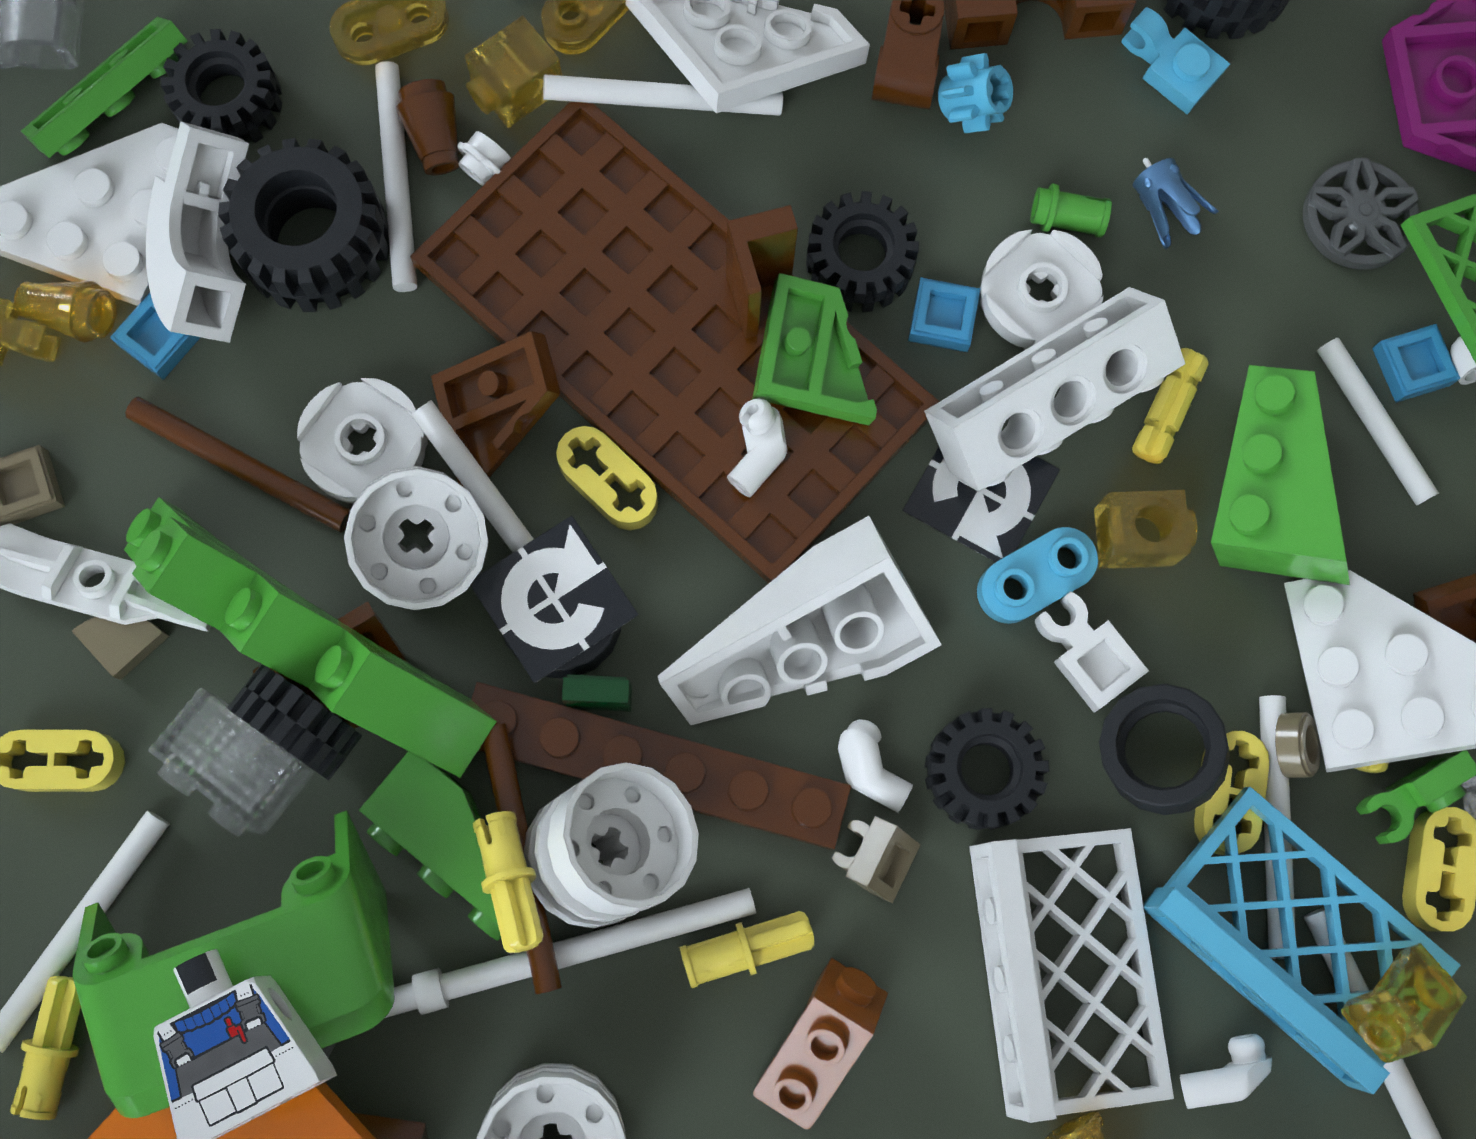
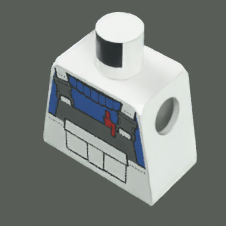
M217 949L195 956L173 969L190 1009L157 1025L154 1028L153 1037L177 1139H217L337 1076L332 1063L282 989L270 975L252 977L233 986Z

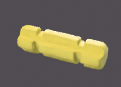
M1181 348L1185 365L1167 375L1165 381L1161 383L1144 420L1145 425L1139 431L1133 444L1132 450L1134 455L1149 463L1160 464L1167 457L1174 442L1173 436L1179 431L1196 394L1197 384L1201 382L1209 365L1207 357L1196 353L1192 349Z

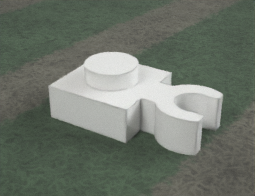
M1070 592L1060 600L1063 607L1070 614L1071 620L1068 626L1056 624L1046 611L1035 619V624L1043 637L1052 642L1062 643L1066 648L1067 652L1055 660L1054 663L1090 709L1096 712L1149 672V670L1109 620L1094 631L1087 623L1088 610L1086 604L1077 594Z

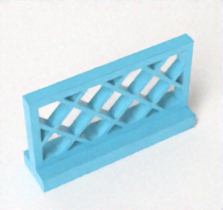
M1250 786L1244 787L1168 882L1163 887H1156L1143 903L1146 913L1348 1087L1373 1095L1390 1074L1383 1066L1461 966ZM1249 809L1268 824L1271 853L1238 854L1235 826ZM1283 838L1298 851L1285 852ZM1224 841L1225 856L1211 857ZM1308 858L1320 869L1323 897L1291 899L1286 859ZM1272 860L1277 900L1244 902L1239 862ZM1226 863L1231 903L1208 905L1187 887L1204 864ZM1336 883L1350 895L1337 896ZM1361 903L1372 913L1375 942L1344 944L1339 904ZM1324 905L1329 945L1297 947L1292 907ZM1278 908L1283 948L1259 949L1248 938L1245 910ZM1232 911L1233 925L1218 912ZM1389 928L1403 940H1390ZM1414 948L1433 965L1417 987L1397 989L1392 949ZM1377 950L1382 990L1350 992L1345 952ZM1330 953L1335 993L1312 994L1301 984L1298 955ZM1284 956L1286 971L1270 957ZM1409 997L1403 1006L1399 1008L1398 998ZM1383 999L1387 1027L1373 1045L1355 1031L1351 1001ZM1337 1002L1338 1016L1323 1003Z

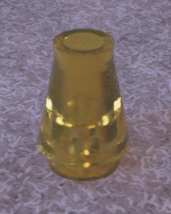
M26 281L20 284L14 296L15 311L20 317L39 322L83 343L105 338L115 324L117 314L115 299L109 291L103 290L94 281L34 283Z

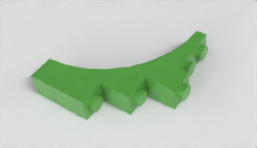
M159 497L151 510L148 508L142 510L131 523L126 535L128 544L124 551L135 562L136 568L132 575L149 594L220 630L240 653L309 688L331 712L461 778L497 722L470 698L412 666L304 599L225 545L196 523L184 511Z

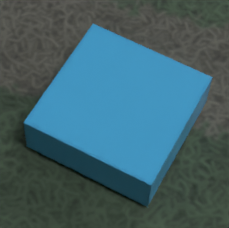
M921 277L917 288L908 341L968 352L972 340L980 288Z
M150 293L110 336L120 348L162 380L167 377L201 338L170 332L160 320Z
M1437 324L1382 340L1372 348L1395 403L1451 386L1460 379Z

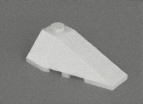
M867 516L813 546L660 673L658 680L689 724L694 725L764 707L771 696L804 688L807 696L827 691V682L862 674L864 681L886 676L941 646V643L870 516Z

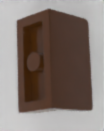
M791 205L727 221L726 275L745 338L758 335L761 288L773 285L779 273L792 276L798 227Z

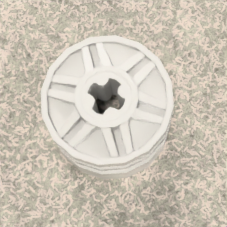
M419 466L390 470L370 482L350 510L344 535L348 564L363 588L388 605L411 610L442 606L464 593L482 570L488 546L484 515L470 492L445 473ZM406 519H409L414 524H419L426 519L432 524L426 532L430 544L423 549L416 543L405 548L400 544L404 537V531L400 524Z
M627 762L601 767L541 808L528 828L524 857L527 867L535 869L536 879L531 883L532 891L547 911L568 924L598 928L620 922L627 917L637 914L639 911L647 910L666 901L685 885L697 861L699 833L691 805L674 782L653 768Z
M542 1063L518 1072L496 1093L477 1135V1139H540L543 1137L544 1125L554 1123L557 1124L560 1135H571V1139H626L624 1123L615 1096L596 1075L573 1064Z

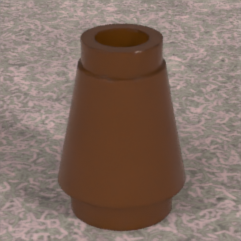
M423 79L403 86L398 91L400 102L396 106V111L420 162L423 164L425 174L437 176L457 170L460 167L458 165L460 161L457 147L458 137L454 94L447 91L445 82L440 79Z

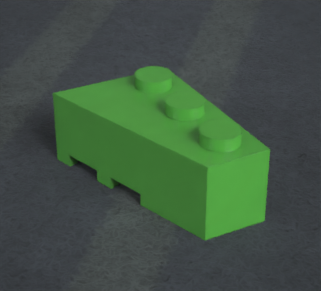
M1249 365L1211 540L1219 566L1350 585L1315 371Z

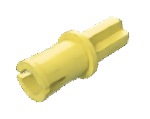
M511 811L491 813L485 815L488 825L481 818L473 823V830L476 833L486 879L481 882V887L484 893L491 894L503 948L508 953H520L537 947L542 942L544 936L531 883L536 879L535 869L527 867L516 824V814Z
M798 911L747 928H743L742 922L735 924L737 931L679 948L690 986L695 988L699 984L749 969L750 975L757 974L755 967L811 950L815 946L808 917L804 912Z
M52 976L47 981L33 1038L25 1039L21 1044V1049L26 1051L19 1085L10 1108V1113L13 1115L20 1114L19 1117L36 1120H51L57 1117L62 1094L61 1090L70 1059L78 1056L79 1048L72 1045L81 1009L73 977Z

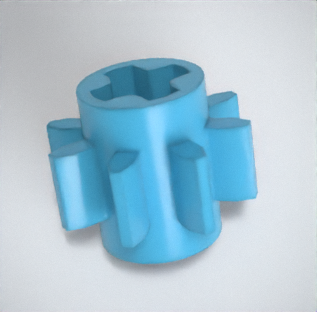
M987 53L962 57L961 63L947 66L948 75L940 82L938 102L942 113L948 118L950 123L962 121L963 131L967 134L990 130L991 123L1004 120L1003 113L1009 109L1013 100V84L1009 73L1002 65L989 67Z

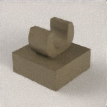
M876 816L870 826L863 821H850L847 828L861 837L863 841L856 856L847 857L843 853L835 851L832 857L833 861L847 871V878L869 893L893 904L921 844L897 825Z

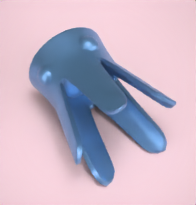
M1144 158L1143 163L1147 169L1134 180L1133 188L1140 194L1139 197L1147 211H1150L1164 249H1167L1171 244L1169 224L1162 202L1171 210L1187 232L1192 235H1197L1201 232V224L1196 216L1200 212L1197 202L1210 213L1216 214L1219 211L1184 180L1174 158L1163 159L1153 165L1148 158Z

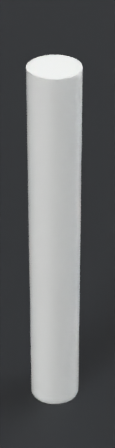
M1339 337L1317 350L1318 354L1415 505L1417 506L1439 494Z
M428 401L411 414L413 419L464 488L470 492L478 507L512 553L534 540L433 401Z

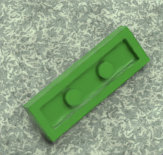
M156 17L24 127L21 132L48 158L57 151L62 156L71 153L90 135L86 129L90 123L103 112L107 117H111L129 105L135 98V93L131 90L147 75L156 79L166 73L163 66L167 58L178 62L179 58L173 49L180 42L184 45L188 40L172 21Z

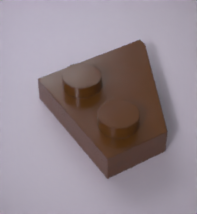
M534 331L527 332L431 376L439 411L489 478L561 394L546 336Z

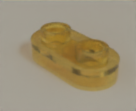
M352 0L341 5L334 12L330 21V34L342 58L355 65H371L437 41L447 30L449 14L445 0ZM417 16H428L422 22L416 24L411 22ZM362 35L373 36L370 40L356 42Z
M546 0L541 12L545 38L550 46L565 54L583 53L592 48L629 10L625 5L626 0ZM569 11H574L580 14L578 17L571 20L564 19L561 17L564 13Z

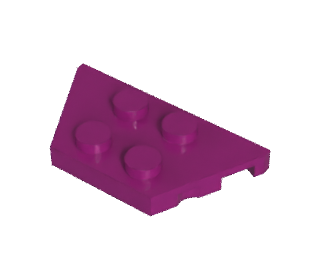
M1437 0L1424 13L1420 15L1413 14L1391 27L1382 39L1402 145L1405 148L1476 172V0Z

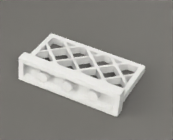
M1131 828L1022 840L994 841L969 846L1006 1116L1033 1123L1057 1119L1056 1116L1174 1099ZM1113 844L1117 873L1105 889L1081 869L1080 866L1094 846ZM1078 848L1071 859L1062 853L1060 849ZM1042 851L1063 869L1045 895H1042L1027 882L1023 853ZM1072 877L1098 898L1081 925H1078L1054 905ZM1119 891L1121 892L1122 902L1116 898ZM1030 900L1037 905L1032 914ZM1108 907L1125 921L1128 936L1116 956L1090 935ZM1047 914L1073 935L1054 963L1036 949L1034 932ZM1083 944L1109 965L1090 993L1064 972ZM1130 958L1133 970L1126 965ZM1039 967L1047 973L1042 981ZM1119 975L1136 988L1138 1006L1126 1023L1100 1003ZM1057 982L1083 1003L1064 1032L1046 1018L1044 1000ZM1093 1013L1097 1014L1119 1033L1100 1062L1074 1042ZM1141 1026H1142L1143 1038H1142L1139 1034H1137V1032H1138V1030L1140 1029ZM1049 1035L1057 1041L1052 1050ZM1130 1043L1146 1055L1151 1083L1149 1086L1130 1088L1111 1072ZM1067 1051H1069L1092 1070L1093 1073L1077 1096L1058 1098L1054 1070ZM1104 1082L1114 1089V1091L1097 1093Z

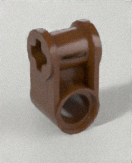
M943 0L892 1L884 46L881 45L871 100L930 110L940 57L937 53L944 17ZM909 22H916V23H919L920 25H914V24H911V23H909Z

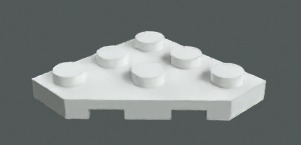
M626 0L625 2L629 10L715 113L866 64L870 47L865 38L838 9L814 4L812 13L781 6L779 5V0Z
M160 123L0 186V256L138 306L150 293L146 267V231L155 176L166 178L178 128Z
M1348 570L1350 585L1310 579L1284 583L1327 773L1476 748L1475 642L1351 570Z

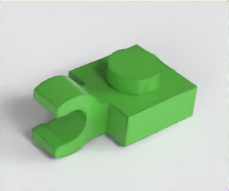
M1467 750L1438 755L1386 787L1387 791L1362 799L1357 805L1356 810L1360 815L1372 813L1380 807L1387 810L1391 817V825L1385 832L1380 833L1375 838L1379 844L1399 842L1411 833L1414 826V813L1418 807L1426 806L1430 813L1436 812L1451 805L1466 794L1461 784L1476 775V763Z

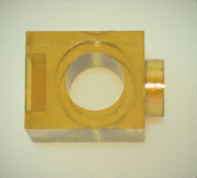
M523 15L464 55L471 81L466 83L469 94L482 112L488 115L494 111L507 128L548 101L543 100L544 74L562 76L559 57Z
M1185 490L1109 492L1094 508L1099 569L1174 566L1191 553V547H1194L1197 540V519L1195 512L1192 509H1187ZM1136 518L1151 520L1159 530L1160 541L1151 542L1144 539L1136 529Z

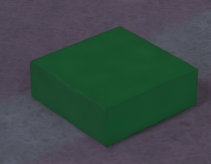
M567 675V677H563L562 701L565 706L574 709L631 712L632 687L627 677Z

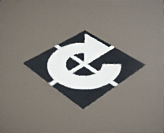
M938 447L902 511L997 562L1016 551L1060 469L1035 456L1014 469L1005 481L978 491L949 471L940 447Z
M572 515L476 576L470 585L534 683L639 615Z

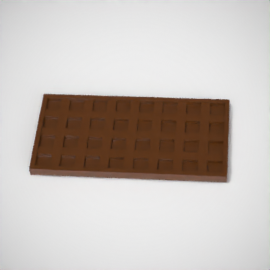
M569 102L500 169L501 172L499 174H494L410 256L414 266L501 344L530 331L545 334L561 392L559 396L594 428L607 435L652 480L768 584L805 554L928 422L924 411L940 402L846 321L847 329L851 336L855 338L862 364L858 368L868 400L874 399L877 408L876 419L868 426L770 403L772 407L779 411L782 417L787 454L780 465L752 497H747L739 492L729 482L727 476L747 454L742 429L743 425L740 423L739 414L743 405L753 398L773 285L761 288L758 335L745 338L726 275L727 221L729 220L593 103Z

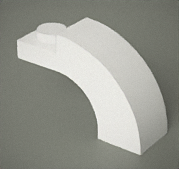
M180 122L166 178L155 176L146 231V267L150 294L160 320L170 332L230 343L246 283L238 278L232 268L228 246L223 241L220 227L224 226V223L218 216L220 202L229 201L223 192L228 178L237 181L240 178V173L236 167L245 159L249 143L235 136L185 122Z

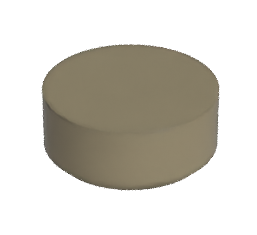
M1307 712L1280 714L1275 730V747L1282 774L1286 778L1313 777L1319 769L1321 746L1314 718Z

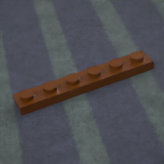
M476 682L471 700L497 721L495 725L506 723L515 762L583 780L601 767L626 762L650 767L676 784L694 812L829 850L835 849L851 785ZM482 743L478 751L485 753Z

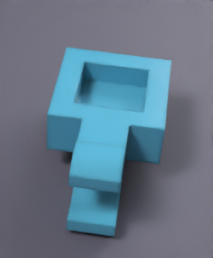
M1145 7L1131 23L1130 27L1132 29L1121 41L1131 53L1141 57L1151 65L1142 79L1187 115L1230 65L1228 61L1185 27L1173 39L1163 18L1148 7Z

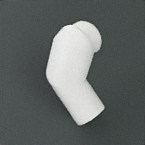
M760 398L748 401L740 410L739 420L743 425L742 429L747 454L727 476L729 482L747 497H752L780 465L787 454L782 417L779 411L772 407L767 400Z
M859 719L853 721L848 729L841 734L838 744V752L845 780L851 785V788L899 813L913 784L883 768L878 742L882 738L879 728L868 720Z
M1257 1034L1232 1037L1228 1043L1232 1062L1219 1069L1181 1074V1087L1187 1109L1238 1102L1246 1099L1271 1072L1272 1057L1266 1056L1265 1043L1262 1037Z

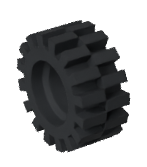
M210 29L211 40L206 42L200 32L191 35L190 38L195 46L189 50L180 42L173 49L179 61L176 62L167 58L163 68L169 77H161V87L166 93L163 97L178 122L196 125L240 139L250 134L255 143L264 138L258 127L263 124L272 130L277 121L271 111L281 113L283 103L278 96L282 94L281 86L258 44L251 38L245 42L241 33L232 30L227 41L221 29ZM228 75L239 76L244 80V88L234 100L218 106H210L202 102V92L213 80Z
M870 191L861 192L860 202H853L851 192L841 195L838 207L831 200L823 207L822 217L816 215L812 223L811 233H809L806 266L807 273L812 272L811 281L839 287L846 310L852 312L853 303H862V313L871 312L875 302L879 301L882 308L892 303L895 293L900 297L907 287L908 280H911L919 252V241H915L918 231L914 222L906 224L908 212L901 205L895 212L891 211L892 198L882 195L879 204L871 203L872 192ZM850 235H869L882 244L885 251V259L873 270H855L848 267L842 261L838 250L839 245Z
M263 664L259 666L227 707L229 711L328 781L362 738L359 732L342 721L337 715Z
M981 708L974 713L968 711L959 715L935 736L930 745L931 750L926 756L924 768H928V777L925 778L927 790L932 789L936 798L932 800L939 810L943 808L950 814L948 818L956 824L962 822L967 824L968 828L976 830L984 828L992 830L1007 826L1021 820V817L1030 813L1038 805L1036 803L1038 797L1045 793L1048 783L1043 782L1044 774L1049 772V760L1043 761L1041 751L1046 748L1041 738L1035 741L1029 733L1034 728L1026 721L1022 723L1013 720L1015 714L1005 710L999 714L992 712L993 708ZM977 745H990L1000 750L1007 758L1010 776L1006 786L999 793L993 795L980 794L966 784L962 776L961 765L964 755L970 748Z

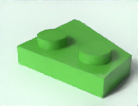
M782 273L778 274L773 284L752 399L760 398L767 400L769 403L869 426L876 419L877 408L874 399L868 400L858 368L862 364V359L856 340L847 329L848 313L839 287Z

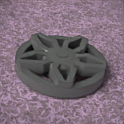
M1354 158L1352 161L1332 166L1314 182L1304 201L1303 222L1307 235L1313 245L1332 262L1351 269H1375L1394 261L1409 247L1410 242L1404 231L1401 233L1398 224L1392 220L1404 214L1405 221L1410 216L1418 214L1417 202L1419 198L1414 187H1409L1396 172L1381 164L1371 162L1369 158ZM1358 175H1362L1366 189H1359L1356 182ZM1346 176L1343 188L1324 187L1330 181ZM1379 181L1387 188L1376 194L1375 190ZM1323 198L1335 199L1339 204L1334 206ZM1398 199L1400 205L1397 207H1387L1384 200ZM1317 212L1328 220H1334L1335 225L1332 227L1330 239L1319 223ZM1378 231L1386 232L1390 241L1382 237ZM1342 235L1350 239L1341 248L1339 247ZM1366 240L1368 246L1381 252V254L1358 255L1351 253V251Z

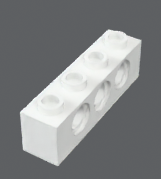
M1129 287L924 412L949 471L980 491L985 487L994 486L1005 481L1014 469L1035 456L1057 449L1062 444L1063 439L1087 424L1104 420L1112 414L1115 407L1136 394L1156 388L1164 381L1165 376L1185 365V361L1165 300ZM1060 388L1059 393L1055 397L1057 390ZM1010 417L1007 426L1002 431V427L1005 421Z

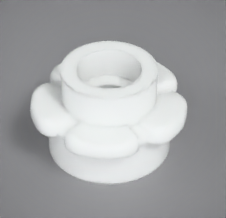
M476 131L467 143L460 141L457 146L460 153L464 156L458 165L481 186L494 174H499L501 172L500 169L511 159L497 143L479 131Z

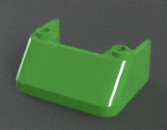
M347 810L334 815L335 854L327 857L315 856L298 864L292 870L290 878L282 888L281 907L149 956V951L140 936L133 933H116L98 902L85 907L72 976L104 1090L119 1114L127 1118H139L170 1107L153 1037L154 1028L190 1009L173 969L183 962L207 951L218 950L233 986L252 977L270 975L282 989L321 1049L370 1030L388 1015L393 1007L395 996L386 890Z

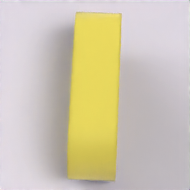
M576 427L563 435L558 442L556 455L560 471L565 479L610 523L619 529L631 531L640 529L650 523L658 507L656 487L651 478L607 435L594 427ZM580 446L583 450L588 451L596 446L598 448L596 451L597 461L605 472L599 476L586 464H582L575 469L573 466L576 461L573 450L576 447ZM616 481L629 493L637 488L642 489L640 499L643 508L635 511L628 506L621 512L616 509L619 505L618 495L610 485Z
M16 730L0 737V784L3 787L27 792H94L105 790L113 785L121 776L125 765L124 751L119 742L109 735L96 731ZM92 744L93 751L103 754L104 760L102 766L91 767L88 778L87 770L66 766L67 756L88 755ZM25 750L48 756L47 766L25 767L23 772L22 770L12 768L13 756L23 755Z
M1246 731L1226 733L1229 751H1232L1235 745L1239 746V756L1249 760V769L1237 772L1233 788L1230 787L1232 767L1228 764L1225 781L1209 801L1196 807L1194 827L1199 842L1212 828L1214 817L1222 815L1228 808L1229 798H1232L1233 801L1244 787L1250 786L1264 799L1266 798L1269 754L1264 743L1255 735ZM1204 750V753H1203V756H1202L1201 766H1202V762H1203L1205 750ZM1250 809L1239 821L1242 825V831L1240 834H1236L1238 854L1251 849L1259 840L1263 820ZM1224 841L1214 853L1225 855Z
M1445 807L1436 812L1430 813L1428 810L1421 813L1414 821V826L1410 833L1402 894L1403 908L1408 919L1415 926L1423 930L1436 932L1456 931L1463 928L1471 920L1475 909L1476 820L1467 811L1457 807ZM1447 825V831L1452 835L1458 836L1457 847L1445 848L1444 842L1434 839V829ZM1439 891L1441 897L1449 899V911L1437 913L1435 907L1426 904L1427 892Z

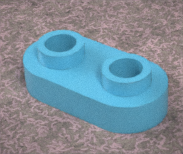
M1061 527L1044 534L985 570L977 586V598L981 608L990 618L1001 623H1017L1028 618L1090 581L1098 565L1096 547L1085 533L1075 528ZM1060 548H1067L1074 553L1076 557L1074 568L1068 569L1059 563L1057 553ZM1012 578L1020 582L1023 588L1021 599L1014 600L1005 594L1003 585L1006 579Z

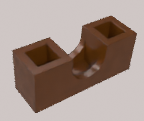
M943 0L950 50L1007 45L1018 14L1017 4L1025 1H1039L1052 7L1061 19L1064 40L1121 35L1136 4V0Z

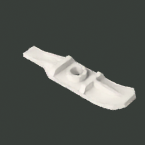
M10 523L0 526V588L124 625L159 618L209 632L211 628L210 625L149 594L132 575L136 568L134 561L49 539ZM105 573V577L100 584L94 587L84 586L91 576Z

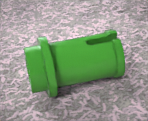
M1052 183L1049 189L1038 187L1032 204L1030 222L1040 225L1042 232L1048 233L1051 227L1092 234L1095 237L1102 238L1108 227L1112 202L1110 198L1101 199L1060 191L1058 184Z

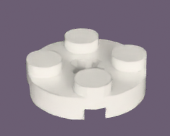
M1033 229L1019 231L1006 238L995 248L984 268L978 300L979 306L982 308L991 327L1002 338L1018 347H1023L1025 350L1103 302L1100 283L1103 274L1099 261L1082 241L1066 232L1052 230L1049 235L1044 233L1031 234ZM1032 279L1040 284L1048 279L1054 284V288L1050 293L1054 300L1046 302L1034 299L1029 294L1031 288L1026 282Z
M360 378L362 382H352L344 386L338 382L328 386L308 403L300 417L297 439L300 442V455L302 458L300 460L303 468L322 491L337 500L355 503L370 482L390 470L414 466L421 467L423 464L428 438L411 416L416 411V408L400 389L383 380ZM369 427L376 430L373 436L376 446L370 452L363 451L359 455L350 454L353 445L347 438L352 431L355 430L363 434Z

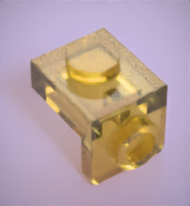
M1421 943L1401 950L1374 990L1348 1000L1341 1009V1014L1380 1060L1385 1063H1391L1435 1048L1467 996Z

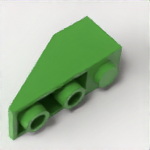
M408 751L359 809L362 814L373 822L366 832L378 844L395 856H398L403 849H406L424 864L416 874L427 885L445 898H448L455 890L474 906L467 915L468 918L490 937L499 941L501 935L491 894L484 893L481 887V882L486 879L476 833L473 830V823L481 818L474 798L470 792L438 766Z

